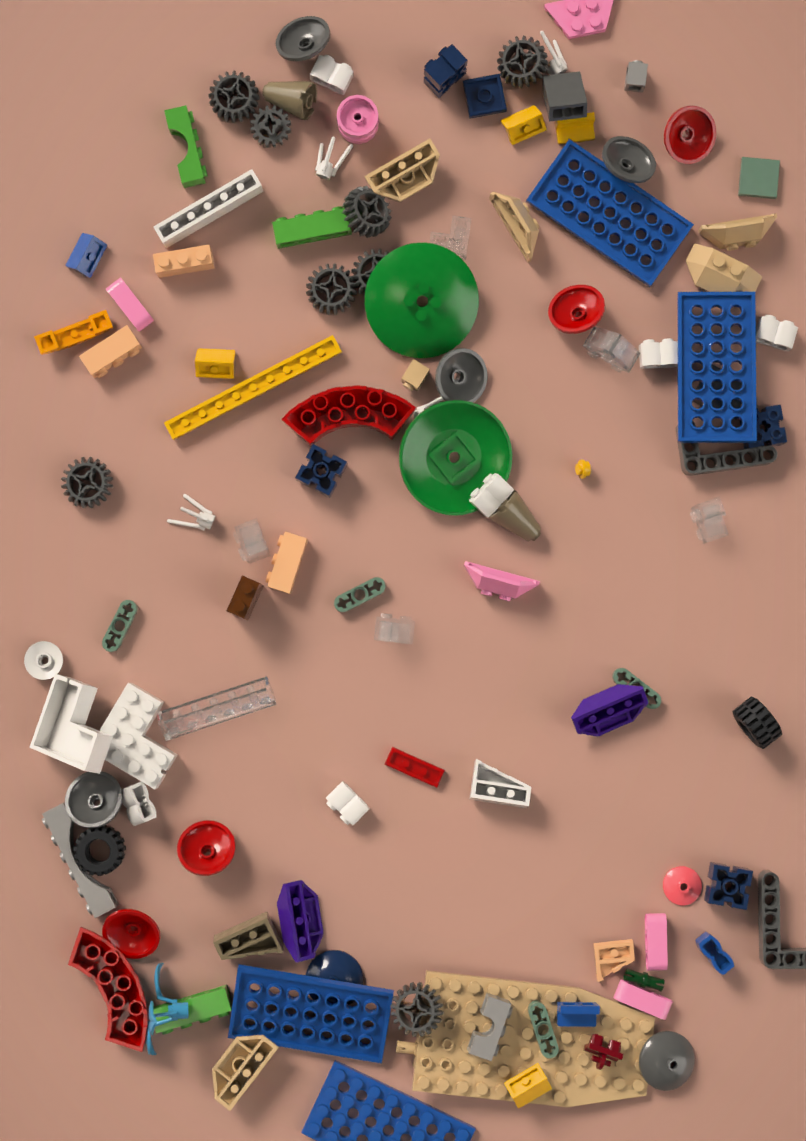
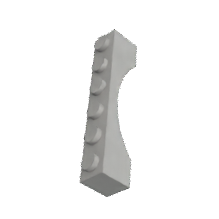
M65 802L43 813V824L47 829H50L54 845L59 846L61 850L60 857L64 863L68 864L70 868L68 870L69 875L73 881L76 880L79 886L77 887L78 893L82 898H85L89 914L97 918L116 908L119 904L111 888L101 884L89 875L88 872H83V868L81 866L78 867L76 864L78 863V860L74 859L76 851H73V828L75 822L67 814Z

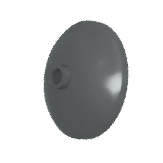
M305 16L295 19L284 26L276 38V49L281 57L289 61L311 59L318 55L328 44L331 35L330 28L327 22L320 17Z
M617 136L609 139L603 147V162L607 169L618 179L628 183H643L653 176L656 170L655 158L651 151L638 140Z
M458 348L448 352L440 360L435 374L436 387L440 396L445 401L463 400L475 402L485 390L488 377L487 368L481 356L473 350Z
M103 771L100 774L86 772L80 775L71 783L66 792L65 808L67 814L72 821L85 828H98L108 824L116 817L123 801L121 786L112 775ZM100 800V804L95 806L96 801Z
M662 1031L651 1036L643 1045L639 1056V1069L642 1077L649 1085L662 1091H670L682 1086L691 1076L695 1064V1055L690 1042L684 1036L674 1031ZM674 1061V1066L670 1067V1064Z

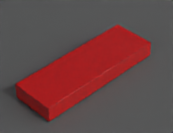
M395 747L391 748L384 764L436 788L445 772L444 769Z

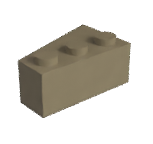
M264 912L214 935L213 944L221 960L243 958L249 955L260 956L266 953H283V944L268 912Z

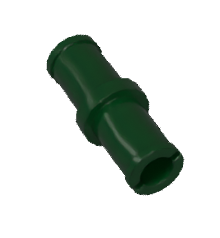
M628 968L625 970L624 974L631 975L632 977L624 975V981L638 984L641 988L648 987L660 992L664 988V986L656 984L664 985V979L650 976L646 972L639 973Z

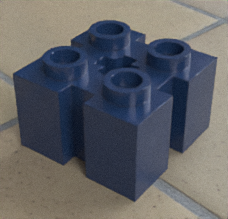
M453 44L448 48L444 47L438 53L440 56L438 59H431L424 66V83L438 98L445 94L467 72L468 60Z
M781 404L767 406L760 413L757 408V442L743 443L744 449L763 447L764 443L772 447L787 443L785 427L780 428L779 422L783 420ZM763 424L765 426V432L763 429H760V425Z
M313 444L306 456L307 461H309L307 466L301 465L295 479L308 487L311 484L316 485L315 489L317 492L330 498L337 486V483L334 481L336 476L341 478L348 463L335 455L332 458L327 457L326 450ZM323 467H325L326 473L318 475L319 473L317 469H322Z
M710 862L708 878L712 880V884L706 885L704 901L724 906V901H727V905L732 908L747 910L749 894L745 892L746 886L751 887L753 871L749 868L733 866V869L730 870V867L726 864ZM727 882L732 884L731 888L728 887V890L725 888Z

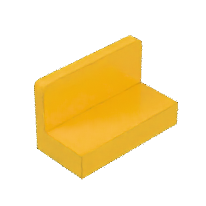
M535 105L501 119V123L506 128L512 145L546 131L543 115Z
M594 112L587 113L585 118L555 121L557 143L566 144L569 139L575 143L595 140Z
M197 349L195 358L196 377L234 379L235 350Z
M538 1063L504 1083L518 1109L552 1089Z

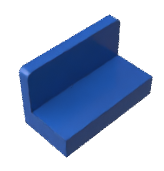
M82 233L66 263V267L91 278L108 245L94 235Z
M557 1002L558 1026H596V1014H600V1006L596 1002Z

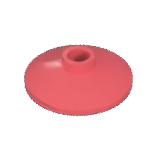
M679 866L671 869L666 874L663 881V890L666 897L674 904L689 905L699 897L702 883L699 875L693 869ZM683 883L687 885V888L685 890L680 889V886Z

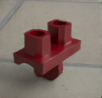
M593 1034L589 1043L584 1045L583 1051L598 1055V1057L594 1055L591 1057V1061L596 1062V1069L602 1070L604 1065L610 1067L611 1061L609 1060L615 1062L618 1059L622 1060L623 1054L620 1053L621 1042L609 1040L608 1047L605 1048L602 1047L604 1037Z

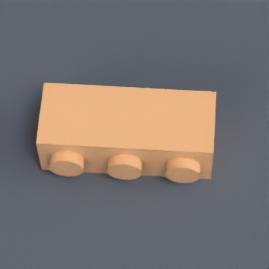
M210 245L153 254L155 271L159 278L215 269Z
M126 325L79 357L94 378H101L108 373V369L113 366L116 368L123 364V360L127 357L137 355L142 346L128 325Z
M285 532L284 536L280 535L277 544L280 548L278 554L274 553L271 563L274 567L272 572L269 571L267 574V587L291 594L307 545V538Z

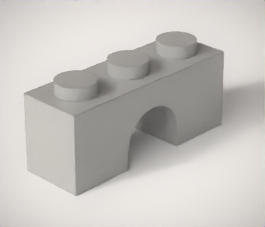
M486 993L480 1012L483 1016L492 1019V1025L486 1032L473 1030L467 1047L469 1054L492 1061L493 1056H497L499 1038L504 1036L506 1030L504 1024L506 1018H510L513 1009L509 1000Z

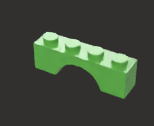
M186 105L164 110L171 135L179 136L188 143L187 155L177 165L183 187L188 188L205 184V177L208 174L206 166L201 165L200 159L203 158L201 147L197 148L196 141L199 140L197 129L192 127V123L195 122L192 111H188Z

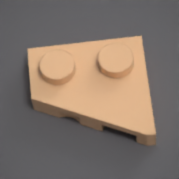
M632 939L593 943L598 982L604 980L603 978L610 973L619 971L622 966L635 961Z

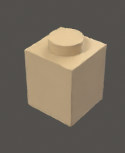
M413 359L401 378V382L404 383L403 386L410 391H413V389L418 391L430 373V369Z

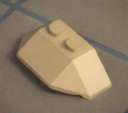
M429 138L364 177L375 194L402 202L433 184L440 154Z
M497 192L490 193L489 200L527 263L530 262L539 232L538 229L540 228L535 218L532 219L530 217V210L525 202L522 203L520 198Z
M777 213L702 225L698 231L702 237L719 249L732 251L738 249L739 246L751 248L757 246V243L766 234L776 220Z
M694 243L686 259V264L695 286L707 292H755L762 279V276L750 266L714 248Z
M265 1035L237 1036L212 1068L215 1100L231 1111L279 1046Z

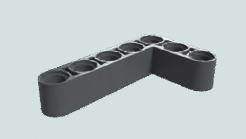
M678 425L676 426L677 443H678ZM678 443L681 469L688 476L764 466L774 462L778 454L774 447L763 446L700 455L698 443H690L693 447L692 452L685 450V443ZM764 451H768L770 453V460H766L763 457ZM745 454L751 455V463H748L744 460ZM726 456L733 459L732 466L726 464ZM707 459L714 461V468H709L706 465ZM688 462H693L695 464V471H691L688 469Z
M763 870L758 875L759 959L762 964L770 969H806V948H781L779 877L770 870ZM771 875L773 878L772 882L766 885L764 882L765 877ZM767 895L773 896V901L770 904L765 903ZM772 914L773 921L766 924V916ZM773 934V941L766 943V936ZM773 954V955H774L773 961L770 962V963H767V962H766V957H767V955ZM793 954V960L786 963V956Z

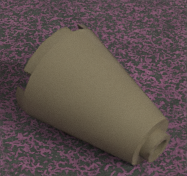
M311 81L268 82L264 86L262 94L267 102L282 108L302 120H308L314 111L311 108L312 103L317 101V86Z
M516 490L489 517L495 523L526 541H535L541 535L540 525Z

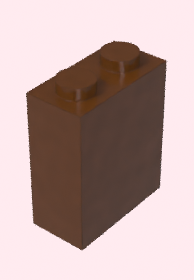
M242 575L226 611L249 620L264 585Z

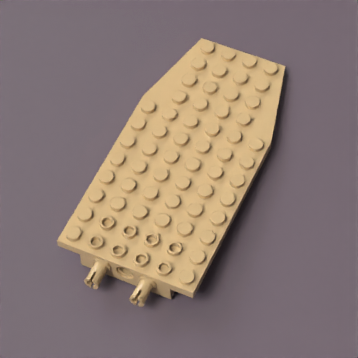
M426 970L424 987L429 984L430 988L428 991L436 989L433 995L435 997L441 996L437 1002L444 1005L438 1008L444 1011V1014L439 1016L442 1021L441 1023H436L438 1028L436 1030L432 1029V1033L429 1035L425 1032V1035L420 1037L419 1033H417L415 1043L397 1040L396 1053L413 1054L412 1091L514 1102L504 1083L538 1063L552 1089L529 1103L572 1107L646 1096L648 1083L641 1075L639 1056L645 1042L653 1036L655 1016L580 987ZM486 993L509 1000L511 1007H513L510 1018H506L504 1024L506 1026L504 1036L500 1037L498 1041L499 1051L496 1057L493 1056L492 1061L469 1054L467 1050L473 1030L486 1032L491 1028L492 1019L483 1016L480 1012ZM423 996L424 1004L431 1006L429 1001ZM533 1001H540L546 1007L559 1047L558 1054L554 1058L544 1057L539 1049L528 1014V1006ZM557 1002H596L600 1006V1014H596V1026H558ZM417 1005L414 1007V1009L417 1010V1013L421 1011L417 1008ZM535 1006V1010L532 1013L537 1015L538 1020H545L546 1018L542 1019L539 1013L542 1008L539 1009L538 1006ZM422 1015L419 1025L428 1023L431 1015ZM546 1024L538 1027L539 1034L544 1035L548 1032ZM593 1034H598L604 1037L602 1047L607 1048L609 1040L621 1042L620 1053L623 1054L622 1060L618 1059L617 1062L609 1060L611 1061V1066L604 1065L603 1069L599 1070L596 1069V1062L591 1061L592 1055L597 1057L598 1055L583 1051L584 1045L589 1043ZM545 1039L547 1048L544 1051L547 1050L548 1053H551V1049L554 1046H551L548 1039Z

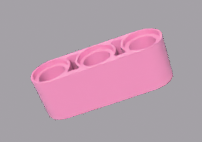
M121 277L106 288L139 332L154 321Z
M665 913L645 914V957L647 971L667 970L668 968L667 920Z
M623 979L620 980L613 997L622 1003L663 1020H666L673 1003L672 1000Z

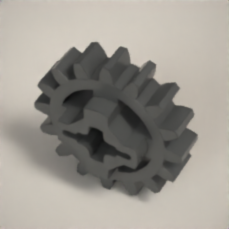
M267 105L265 111L259 108L260 114L254 113L255 120L250 121L251 125L254 126L250 128L251 133H255L253 135L254 140L259 139V145L265 142L266 148L270 144L276 148V143L278 142L280 145H283L282 139L288 140L289 138L286 133H291V128H289L291 121L288 120V114L283 115V109L281 108L277 111L276 106L269 109ZM269 121H271V124L273 125L272 133L269 129Z

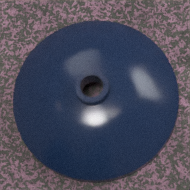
M328 950L320 953L311 961L306 971V976L330 980L336 979L337 981L363 985V972L360 964L352 955L341 950ZM315 993L309 994L312 1000L319 998ZM333 996L327 999L330 1003H336L338 1001L337 998ZM348 1000L347 1004L350 1005L355 1000Z

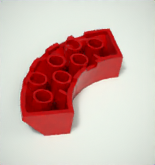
M355 385L335 387L316 395L314 394L303 402L298 403L281 420L311 447L325 435L347 427L373 429L392 440L416 410V407L400 396L383 389Z
M80 927L68 965L80 970L97 984L106 1002L108 1026L105 1040L143 1052L147 1034V1006L143 988L136 972L126 957L112 943L97 933Z

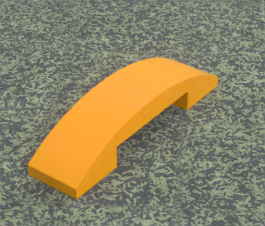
M103 310L88 316V319L56 331H47L34 336L41 355L90 340L109 331L113 326L107 311Z

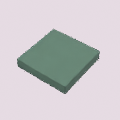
M742 157L738 196L776 199L780 160Z

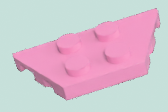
M562 0L544 4V10L549 12L556 25L563 30L565 36L568 39L605 32L614 0Z

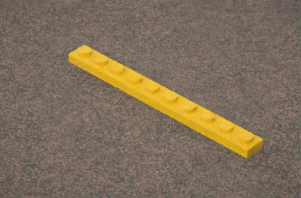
M332 335L164 422L171 438L175 440L341 354L342 351Z

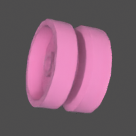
M353 95L341 102L337 110V125L339 133L348 142L362 144L374 138L378 131L379 116L373 101L366 96Z

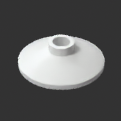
M37 642L30 646L25 654V668L34 678L40 680L53 678L62 668V652L51 642ZM44 657L48 658L47 664H43L42 659Z

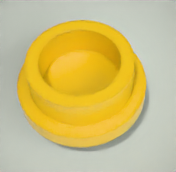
M583 459L579 460L575 466V472L581 479L590 476L591 473L589 461Z

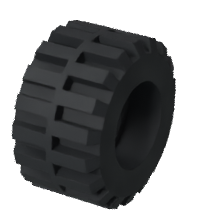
M752 696L732 711L734 719L740 728L759 748L765 749L782 735L781 727L771 712L758 699Z
M107 825L89 828L84 831L75 843L77 844L73 850L76 851L74 859L78 860V863H76L78 867L81 866L83 872H89V875L92 876L106 875L115 870L122 863V859L125 858L124 851L126 850V845L124 846L123 844L125 840L120 837L121 833L119 831L116 832L115 828L107 827ZM101 839L109 845L110 856L106 861H97L92 857L90 845L94 840Z

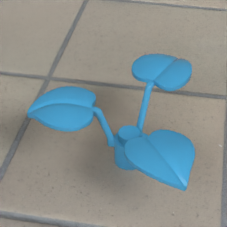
M159 963L155 969L154 983L157 999L172 1003V1005H168V1012L154 1014V1002L150 1001V1021H148L146 1040L149 1055H157L151 1041V1035L154 1033L155 1026L178 1019L189 1018L188 1002L177 1003V999L172 1000L162 996L159 978L164 963ZM156 1017H170L161 1021L156 1020Z

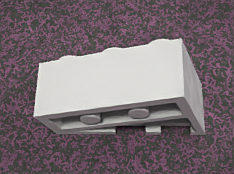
M478 759L475 760L469 800L521 808L529 807L531 786L498 771L494 767L488 766Z

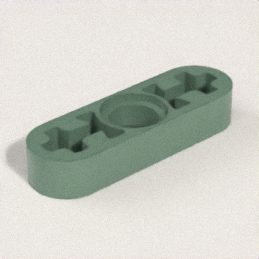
M379 577L372 578L337 596L334 600V606L339 612H347L382 594L386 587L385 582ZM374 581H377V583L381 582V590L377 591L374 589L370 591L373 595L369 596L364 586L368 585L370 588L374 586ZM362 589L365 591L366 595L363 600H357L354 597L356 590ZM351 593V597L356 603L352 605L351 601L348 602L345 609L338 607L339 599L347 600L349 599L347 595Z
M125 600L120 604L102 640V646L106 651L114 652L120 648L138 612V606L134 601ZM131 603L133 612L127 613L126 617H130L129 621H127L125 618L119 617L120 613L124 615L126 612L124 606H129ZM122 620L125 623V629L119 632L115 629V623ZM111 631H113L115 634L121 635L120 638L116 637L114 640L116 646H111V648H109L107 640H112L114 636L110 634Z
M618 668L613 672L612 679L616 684H627L624 680L620 682L617 680L619 678L617 673L625 672L624 677L630 680L631 677L634 679L628 685L639 683L645 692L646 689L649 690L646 693L648 696L656 697V704H648L647 708L656 709L660 706V695L625 668Z
M533 1001L528 1006V1014L539 1049L544 1057L554 1058L558 1054L559 1047L546 1007L540 1001ZM535 1006H538L539 1009L542 1008L539 1013L542 1019L546 1018L545 1020H538L537 1015L532 1013L535 1010ZM542 1024L548 1026V1032L544 1035L538 1033V1027ZM545 1039H548L549 1044L554 1046L551 1049V1053H548L547 1050L544 1051L547 1048Z

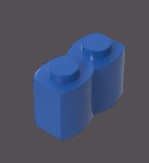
M704 932L695 940L698 949L708 958L709 963L720 974L724 975L734 967L732 958L722 949L719 941L710 933Z

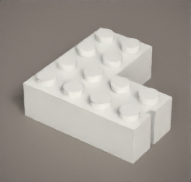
M55 674L30 748L83 771L100 774L113 736L85 725L98 688L71 677Z
M128 683L100 729L101 732L113 736L105 760L151 788L157 789L167 774L165 771L170 769L178 755L145 735L163 706L164 701L139 686Z

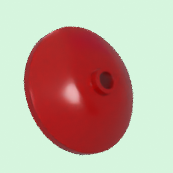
M690 105L678 109L669 118L664 131V144L668 154L675 161L683 164H694L703 160L711 152L716 140L715 121L706 109L699 106Z
M582 284L569 286L554 296L548 308V316L550 322L557 330L567 334L582 333L593 328L601 320L605 312V301L602 294L592 286Z
M210 820L200 821L189 826L181 834L177 844V855L182 866L190 873L199 876H210L224 870L233 860L236 850L235 839L231 831L225 825ZM206 852H211L208 856L204 855Z
M118 910L107 917L102 927V937L112 943L126 958L139 959L147 957L157 949L161 935L156 922L150 916L138 910Z

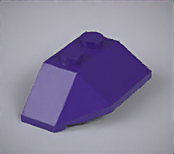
M617 684L583 699L571 719L577 734L601 736L633 722L643 708L648 705V700L642 686Z
M302 880L285 883L282 886L277 901L283 943L295 962L312 959L316 955L315 952L324 934L318 895Z

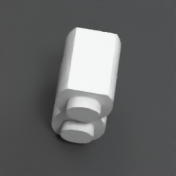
M319 55L310 73V80L338 94L344 95L353 78L354 71L346 63H336L334 58L329 55Z
M772 315L762 316L759 318L756 327V342L789 352L793 348L798 327L791 321L784 320L780 322Z
M672 338L663 339L662 342H655V340L649 339L644 340L638 346L640 369L678 367V341H673Z
M497 473L489 474L483 480L484 485L480 489L476 488L470 495L471 499L469 502L487 518L514 491Z
M344 781L326 797L328 800L326 804L333 811L337 809L342 814L340 818L347 825H354L370 809Z
M138 782L122 789V804L127 808V816L133 826L156 818L155 807L149 800V793L143 782Z

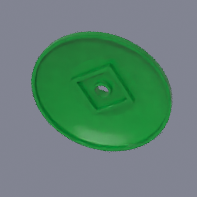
M418 242L398 247L378 262L368 279L364 304L368 322L375 335L384 345L396 353L407 357L431 358L452 350L469 334L477 317L479 294L470 268L457 254L437 244ZM419 296L427 297L428 302L426 306L420 307L417 305V298Z
M449 400L434 404L415 417L405 431L399 450L401 476L411 495L423 506L434 512L445 515H465L478 511L469 500L471 499V493L476 488L480 489L484 485L483 480L489 474L493 475L494 473L499 474L506 482L509 478L512 467V446L508 433L501 421L491 411L476 403L463 400ZM452 452H457L459 458L456 462L452 463L449 460V456Z

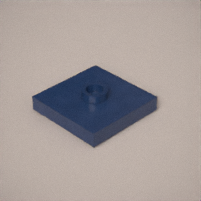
M500 73L463 80L470 119L507 112Z

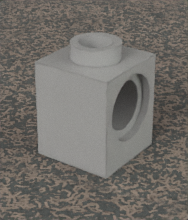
M639 60L628 63L624 90L644 91L648 64Z

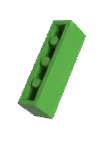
M340 206L332 208V211L324 212V210H318L311 215L298 214L294 216L295 218L287 219L286 217L276 219L272 224L277 248L352 235L351 227H348L349 222L344 221L346 215L342 214L344 208Z
M227 985L177 999V1003L188 1002L189 1018L178 1019L155 1026L156 1034L162 1032V1035L174 1031L173 1028L181 1027V1029L188 1028L196 1021L204 1023L210 1021L211 1017L216 1015L219 1018L229 1015L233 1004ZM167 1002L154 1006V1014L168 1012V1005H172V1003ZM156 1017V1020L161 1021L170 1017Z

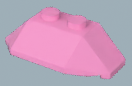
M465 561L464 567L478 590H481L480 594L492 596L493 593L500 595L499 599L510 602L511 599L521 596L540 583L538 580Z

